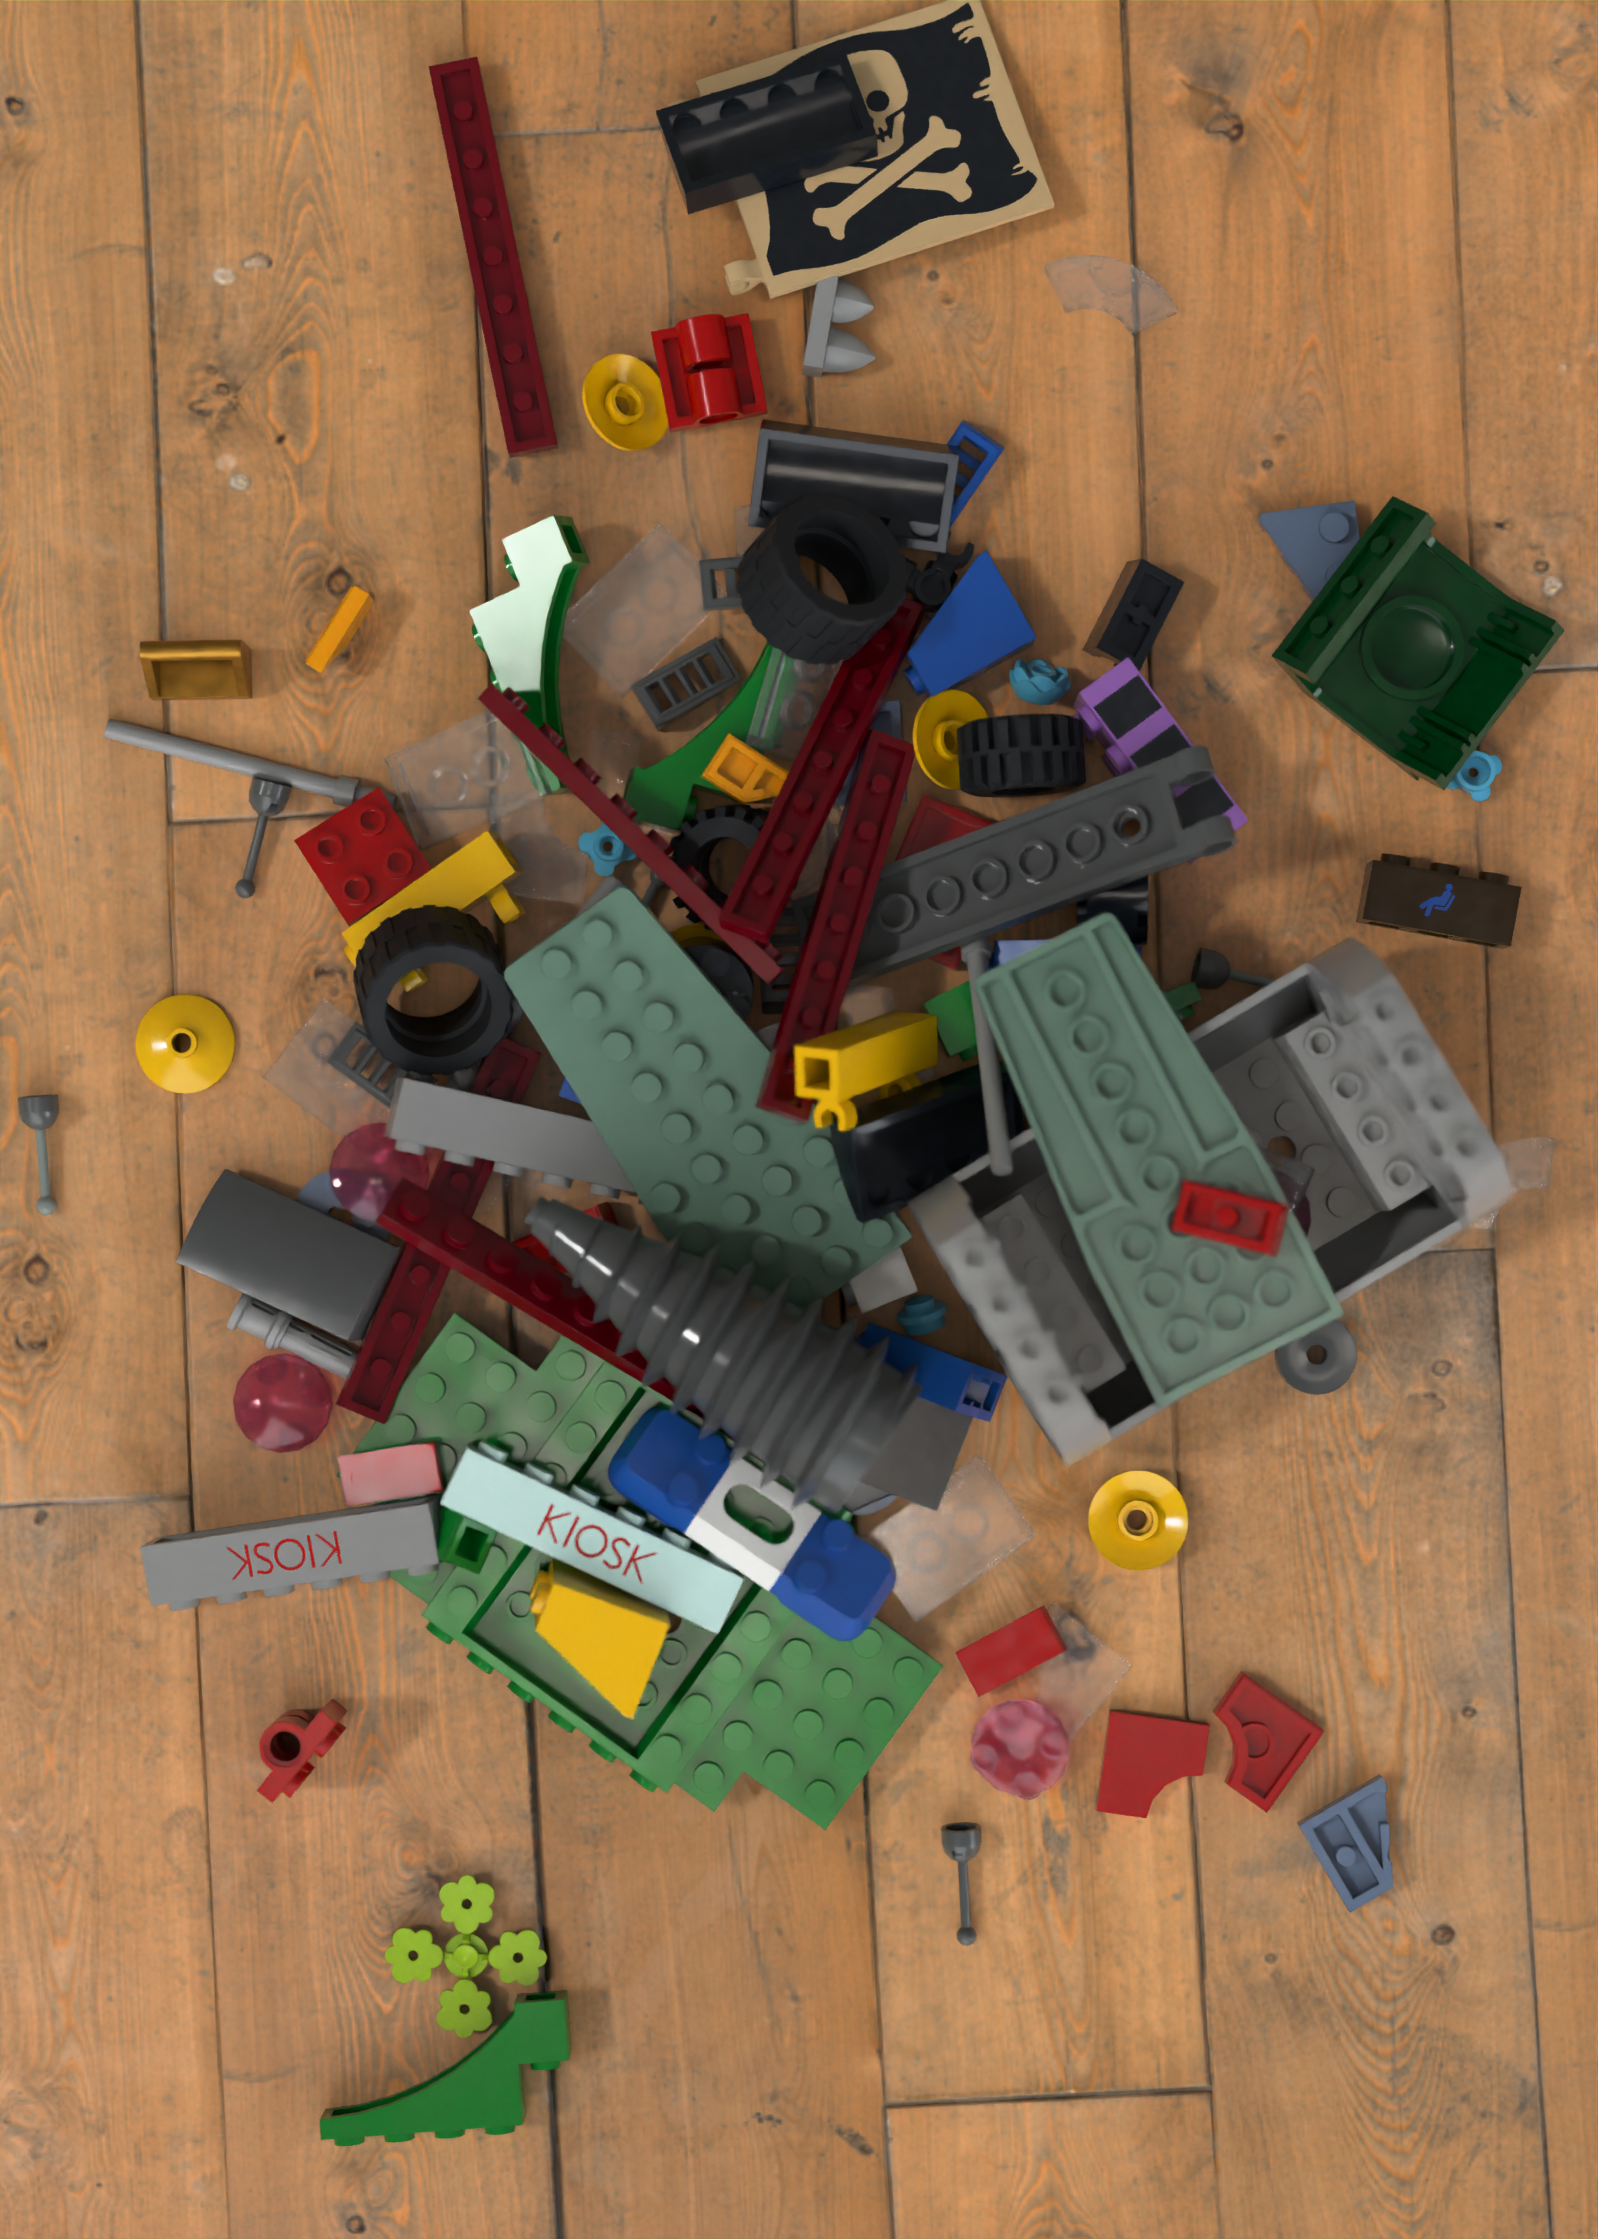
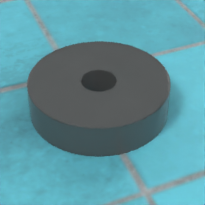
M1336 1319L1275 1349L1276 1366L1283 1379L1293 1388L1314 1395L1330 1393L1343 1386L1352 1375L1357 1360L1356 1344L1351 1333ZM1313 1345H1320L1324 1350V1358L1317 1364H1312L1307 1358V1351Z

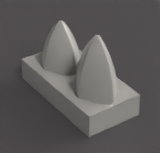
M839 275L817 282L802 375L821 378L823 371L846 372L856 370L875 360L876 355L863 341L848 332L830 327L831 322L848 323L858 320L874 308V304L869 296L861 288L844 279H838Z

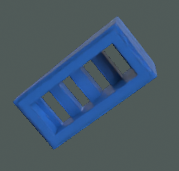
M966 420L960 423L947 445L959 446L962 440L965 439L987 454L983 462H980L960 448L959 461L974 470L975 474L970 480L957 470L956 483L964 488L960 496L954 493L949 529L1005 449L1000 443Z

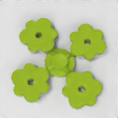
M466 1874L460 1878L458 1883L447 1882L444 1884L439 1893L440 1900L444 1904L441 1910L442 1919L449 1923L454 1922L456 1929L463 1933L450 1939L444 1949V1954L438 1944L432 1943L433 1936L429 1930L421 1929L416 1933L409 1927H401L396 1930L392 1938L393 1945L385 1951L386 1961L393 1964L392 1976L400 1983H408L414 1978L420 1982L429 1980L432 1975L431 1968L439 1966L443 1959L447 1969L453 1975L465 1978L457 1981L453 1990L447 1989L441 1992L439 2003L442 2008L437 2014L438 2025L448 2031L455 2029L456 2034L460 2038H468L473 2033V2030L483 2031L491 2025L492 2013L487 2008L490 2005L491 1996L485 1990L478 1991L476 1984L469 1979L479 1975L485 1969L488 1960L493 1968L500 1970L499 1977L502 1982L510 1984L517 1980L518 1983L524 1986L532 1985L537 1981L539 1977L538 1967L543 1966L547 1961L546 1952L539 1948L540 1938L533 1930L525 1929L519 1932L518 1935L513 1931H505L500 1937V1944L492 1947L489 1953L484 1941L478 1936L470 1934L477 1929L479 1922L487 1923L491 1920L493 1911L490 1905L494 1901L495 1891L490 1884L485 1882L477 1883L472 1875ZM469 1899L472 1905L469 1907L465 1906L463 1900ZM416 1951L418 1953V1957H411L410 1952ZM521 1953L523 1959L517 1960L514 1954ZM461 2005H468L470 2010L463 2011Z

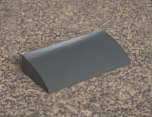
M224 1169L199 1210L176 1262L347 1341L364 1340L400 1247L231 1170Z

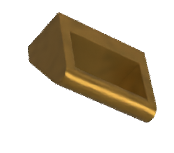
M243 640L140 641V660L150 699H252L251 649Z

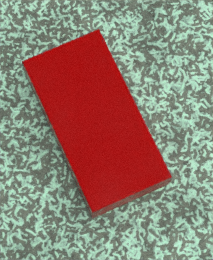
M1043 1605L955 1653L978 1697L1068 1649L1046 1607Z

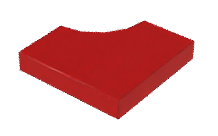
M1241 1671L1212 1711L1226 1726L1233 1743L1232 1765L1224 1782L1267 1813L1325 1731Z
M1109 1710L1096 1811L1147 1818L1153 1799L1165 1785L1186 1776H1203L1210 1725L1207 1723Z

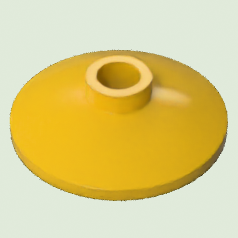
M612 354L598 360L588 370L582 387L583 406L589 422L601 438L618 449L631 452L648 449L660 441L669 424L660 378L650 366L631 355Z
M951 689L945 690L933 697L930 696L920 707L913 726L914 751L922 770L934 783L952 790L960 789L957 729L968 722L989 718L983 706L973 696L964 691Z
M191 994L170 996L152 1006L139 1024L135 1041L139 1064L149 1079L163 1089L183 1094L200 1092L216 1084L230 1068L236 1044L232 1024L222 1009L208 999ZM180 1034H187L191 1039V1047L184 1053L178 1052L174 1047V1040Z
M1144 1470L1126 1471L1111 1477L1095 1493L1088 1511V1529L1096 1549L1112 1564L1132 1571L1150 1570L1169 1561L1181 1548L1188 1530V1512L1180 1492L1164 1477ZM1133 1510H1141L1146 1516L1145 1523L1140 1528H1132L1128 1525L1127 1517Z

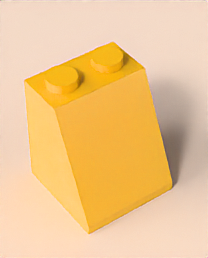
M552 1558L547 1572L541 1569L538 1570L529 1594V1598L532 1599L529 1611L535 1613V1630L622 1715L633 1719L670 1625L668 1611L561 1560Z

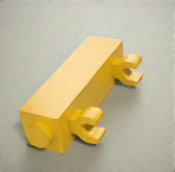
M487 830L343 931L341 934L348 943L344 947L345 954L356 968L355 959L358 951L362 949L365 939L371 931H375L380 926V923L389 916L393 917L402 910L420 908L423 905H435L436 907L445 908L449 906L457 908L458 911L466 914L488 898L504 924L507 922L511 924L525 914L526 911L507 884L523 874L524 871L498 832ZM420 966L403 976L399 982L406 992L410 990L414 992L428 982L429 978Z
M894 1010L795 1045L796 1096L820 1099V1103L815 1107L813 1114L816 1128L822 1129L832 1125L833 1111L838 1117L839 1131L844 1132L854 1128L857 1123V1111L850 1101V1097L880 1086L882 1100L898 1094L899 1086L903 1091L922 1085L915 1073L938 1064L937 1015Z

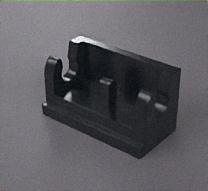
M1142 558L1128 561L1082 650L1093 656H1103L1115 662L1114 667L1129 657L1138 671H1140L1184 582Z

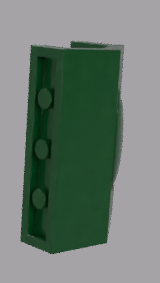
M1392 496L1272 654V657L1307 696L1417 781L1419 778H1422L1445 790L1563 634L1564 630L1556 620L1508 597L1437 541L1430 533L1436 523L1427 512Z

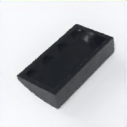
M846 53L656 110L661 134L688 215L878 156L877 134Z
M763 419L759 431L748 526L766 528L790 501L794 502L799 496L805 494L829 493V495L847 497L850 501L856 504L859 503L869 509L871 514L876 518L878 517L886 525L885 527L891 535H894L899 544L898 547L946 553L960 446Z
M999 1060L1010 1141L1025 1132L1022 1105L1005 1063ZM979 1064L857 1108V1123L852 1129L844 1132L839 1131L837 1116L833 1117V1124L830 1125L840 1175L856 1218L862 1223L907 1207L908 1201L990 1153Z

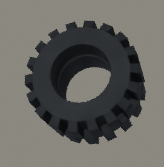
M1019 714L978 719L968 722L957 729L960 790L962 792L978 797L1033 796L1070 791L1086 782L1082 720L1064 714Z
M746 804L724 805L703 810L695 814L696 817L694 819L686 820L679 827L682 831L681 834L672 837L669 843L675 849L669 858L681 870L690 864L710 884L704 893L719 906L729 896L717 888L710 875L709 860L714 847L723 839L733 838L742 842L751 851L769 812L762 808L752 809L750 805ZM798 878V880H797V882H796V884H795L794 889L797 888V884H798L799 878ZM679 896L673 899L678 909L685 907L689 911L686 918L693 923H705ZM789 897V899H788V901H787L785 907H786V906L788 905V903L790 902V900H791L790 897ZM705 923L704 928L713 931V930Z

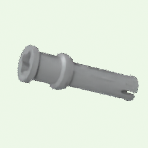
M245 1293L242 1294L226 1328L232 1331L239 1328L265 1341L264 1347L270 1350H277L281 1347L333 1374L347 1379L358 1353L357 1351L319 1331L309 1328L295 1320V1316Z

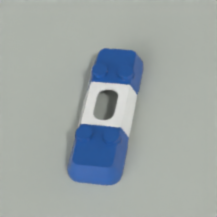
M655 1407L647 1410L635 1424L610 1462L608 1478L612 1487L619 1494L666 1526L675 1527L779 1598L782 1605L831 1638L838 1641H851L858 1638L867 1629L894 1587L897 1578L893 1561L884 1552L854 1533L847 1522L832 1518L809 1501L791 1511L794 1491L776 1479L760 1488L763 1470L744 1457L730 1464L732 1449L725 1445L724 1440L719 1435L713 1433L699 1440L701 1428L676 1412L671 1415V1409L667 1407ZM736 1485L752 1487L791 1515L794 1522L791 1536L779 1545L765 1542L726 1514L723 1507L726 1493Z

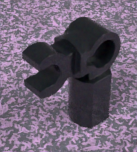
M951 532L948 533L947 543H948V541H949ZM969 542L960 555H952L947 549L946 553L935 552L936 561H928L923 572L916 569L917 563L904 557L907 565L905 567L906 573L908 575V586L905 591L912 594L913 601L924 604V612H937L946 601L958 579L955 570L963 568L968 564L973 554L974 544Z

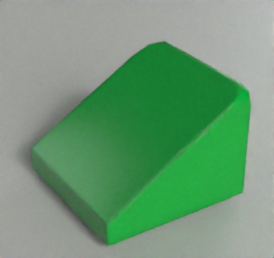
M442 1505L439 1520L437 1558L479 1575L497 1530Z

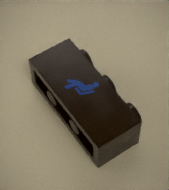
M1386 853L1381 854L1380 861L1372 860L1366 864L1356 918L1357 923L1497 949H1505L1511 946L1522 887L1509 885V876L1492 872H1479L1478 879L1459 875L1460 867L1443 863H1430V868L1427 870L1411 867V858Z

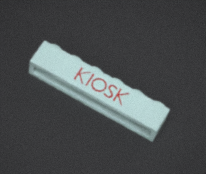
M481 1441L477 1448L467 1443L441 1498V1505L716 1634L719 1633L744 1581V1576L740 1571L712 1552H709L707 1556L690 1548L693 1540L673 1529L665 1527L663 1533L660 1534L645 1527L644 1523L647 1518L633 1510L619 1506L615 1513L598 1505L601 1497L584 1487L573 1484L569 1491L552 1483L555 1475L537 1465L527 1462L525 1468L522 1469L505 1461L508 1453L497 1446Z

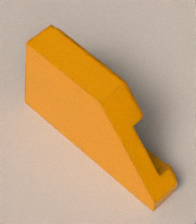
M355 585L350 587L306 658V665L322 674L342 652L374 604L370 594Z
M728 733L700 777L744 804L777 797L789 772Z

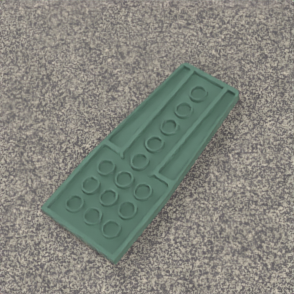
M627 885L616 887L507 966L504 972L507 984L658 1229L667 1241L681 1231L680 1251L701 1257L720 1243L718 1267L732 1272H737L756 1259L753 1283L770 1290L791 1276L787 1302L803 1309L823 1295L826 1298L913 1237L912 1231L897 1211L865 1223L857 1220L840 1175L830 1126L820 1129L816 1128L814 1124L813 1114L817 1106L815 1100L808 1121L802 1124L755 1107L771 1049L631 887Z
M1101 914L980 975L976 979L974 984L976 994L1087 1268L1159 1408L1344 1315L1273 1172L1119 922L1112 914ZM1184 1179L1289 1206V1213L1277 1257L1171 1230Z

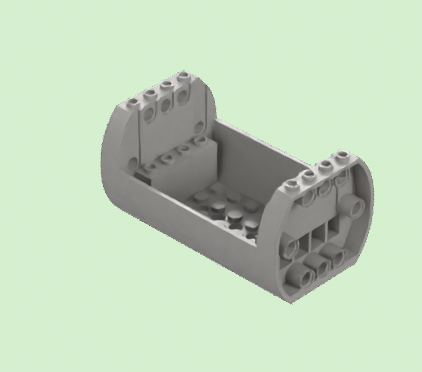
M1353 937L1342 940L1188 1033L1192 1043L1273 1172L1339 1303L1511 1201L1513 1196L1512 1184L1502 1154L1393 974L1359 940ZM1030 1128L1009 1141L1013 1168L1011 1173L1007 1175L993 1174L990 1153L908 1201L907 1204L930 1247L1031 1415L1066 1467H1069L1184 1396L1160 1408L1154 1401L1087 1268ZM1278 1136L1288 1139L1294 1149L1291 1161L1283 1166L1273 1164L1268 1159L1266 1153L1268 1143Z

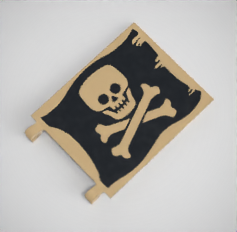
M947 0L695 81L699 97L846 53L877 134V157L736 200L756 258L754 260H737L724 266L726 272L725 279L731 296L742 294L751 290L759 283H764L769 297L772 299L815 285L818 281L839 275L838 277L1054 208V201L980 0ZM680 99L668 104V107L692 99Z

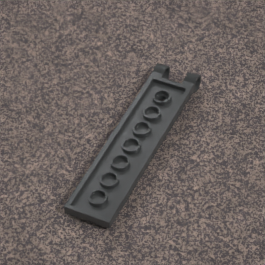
M1193 746L1180 750L1162 760L883 866L847 988L1198 856L1217 855L1233 848L1237 844V839L1229 816L1210 817L1186 828L1173 789L1178 786L1197 785L1215 775L1208 747ZM1129 820H1138L1140 822L1139 832L1132 837L1125 836L1123 832L1124 825ZM819 891L791 901L803 943Z

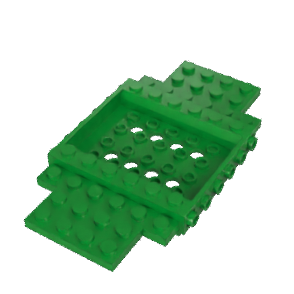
M454 1312L400 1387L385 1425L376 1421L352 1453L438 1440L445 1486L447 1487L467 1443L478 1448L480 1442L485 1441L506 1451L508 1456L505 1461L524 1469L527 1462L551 1472L555 1475L552 1483L570 1491L573 1484H576L596 1493L601 1497L598 1502L600 1506L606 1508L609 1505H620L647 1518L644 1526L662 1534L665 1527L685 1535L675 1527L666 1526L619 1494L612 1487L608 1478V1467L613 1456L640 1417L647 1410L655 1407L671 1409L673 1401L648 1386L642 1387V1383L563 1335L536 1370L460 1314ZM684 1408L677 1412L702 1429L703 1419ZM724 1429L714 1433L724 1440L726 1446L730 1449L733 1448L734 1438L727 1434ZM753 1452L744 1457L761 1470L764 1469L765 1462ZM339 1471V1473L336 1476H338L341 1479V1474ZM783 1475L776 1479L792 1491H795L796 1485ZM736 1485L726 1493L723 1500L726 1514L765 1542L779 1545L791 1536L794 1529L791 1515L752 1487ZM444 1491L385 1501H378L374 1503L381 1504L441 1494L443 1496ZM812 1498L809 1500L810 1503L832 1518L847 1522L853 1532H856V1526L849 1522L854 1514L842 1505L835 1514L816 1499ZM497 1531L479 1575L446 1561L438 1564L439 1570L423 1575L409 1576L407 1568L390 1572L392 1579L428 1604L422 1616L429 1620L426 1629L438 1639L449 1645L454 1639L470 1650L466 1657L474 1665L488 1674H491L494 1669L511 1680L507 1687L514 1694L530 1704L536 1698L551 1709L548 1717L567 1732L573 1733L575 1728L586 1734L592 1739L589 1747L605 1760L613 1763L616 1758H619L633 1769L629 1774L630 1777L645 1789L654 1792L659 1787L665 1793H668L675 1783L713 1812H715L744 1771L826 1830L943 1668V1664L877 1616L873 1618L867 1629L856 1639L838 1641L831 1638L782 1605L778 1597L743 1574L744 1581L718 1634L682 1617L680 1626L675 1631L666 1633L632 1719L622 1715L535 1630V1613L529 1611L532 1601L529 1598L530 1590L538 1570L541 1569L547 1572L554 1557ZM694 1540L690 1545V1548L707 1556L710 1552Z

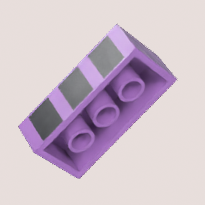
M1129 657L1079 692L1072 705L1076 711L1072 717L1082 720L1083 735L1088 740L1096 737L1105 749L1106 753L1101 758L1114 777L1194 746ZM1216 775L1197 785L1173 788L1186 828L1204 819L1224 815L1230 817L1234 832H1236L1248 821ZM1201 856L1188 860V864L1191 865Z

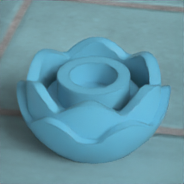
M1018 659L1014 669L1009 670L1010 684L1016 696L1024 701L1038 705H1052L1062 699L1068 692L1072 682L1068 680L1069 676L1065 667L1052 668L1042 659H1034L1028 663Z

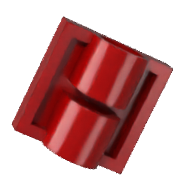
M749 313L724 317L721 314L700 315L676 323L673 328L651 332L670 433L768 414Z
M380 787L294 840L348 926L353 925L431 870V867Z
M332 1698L316 1717L308 1711L294 1709L283 1713L264 1731L259 1742L260 1756L272 1772L257 1791L271 1803L282 1792L290 1798L315 1768L308 1762L310 1757L316 1753L322 1758L346 1730V1727L339 1721L347 1713V1710ZM282 1731L291 1732L298 1737L300 1750L290 1749L284 1744Z

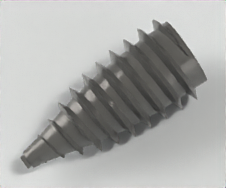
M543 1197L537 1201L524 1221L532 1227L530 1232L549 1250L550 1256H555L574 1277L573 1287L578 1288L582 1286L598 1305L593 1322L599 1323L610 1318L622 1333L616 1357L638 1349L648 1361L642 1387H646L666 1377L676 1388L670 1414L672 1415L694 1403L705 1414L699 1440L723 1428L734 1438L730 1464L752 1452L765 1462L760 1488L782 1475L795 1484L791 1511L814 1498L836 1514L923 1388L922 1385L915 1381L918 1361L901 1371L885 1361L889 1336L866 1349L853 1341L857 1315L837 1328L820 1321L824 1295L803 1309L789 1303L787 1298L791 1276L770 1290L753 1283L756 1259L737 1272L718 1267L720 1243L699 1257L680 1251L681 1231L667 1243H663L642 1236L641 1224L630 1231L603 1221L602 1215L596 1218L558 1200L552 1199L549 1202Z

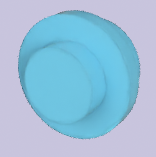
M920 1295L904 1302L905 1308L897 1313L898 1323L905 1326L908 1335H923L934 1332L945 1325L943 1315L947 1312L944 1301L934 1300L932 1295Z

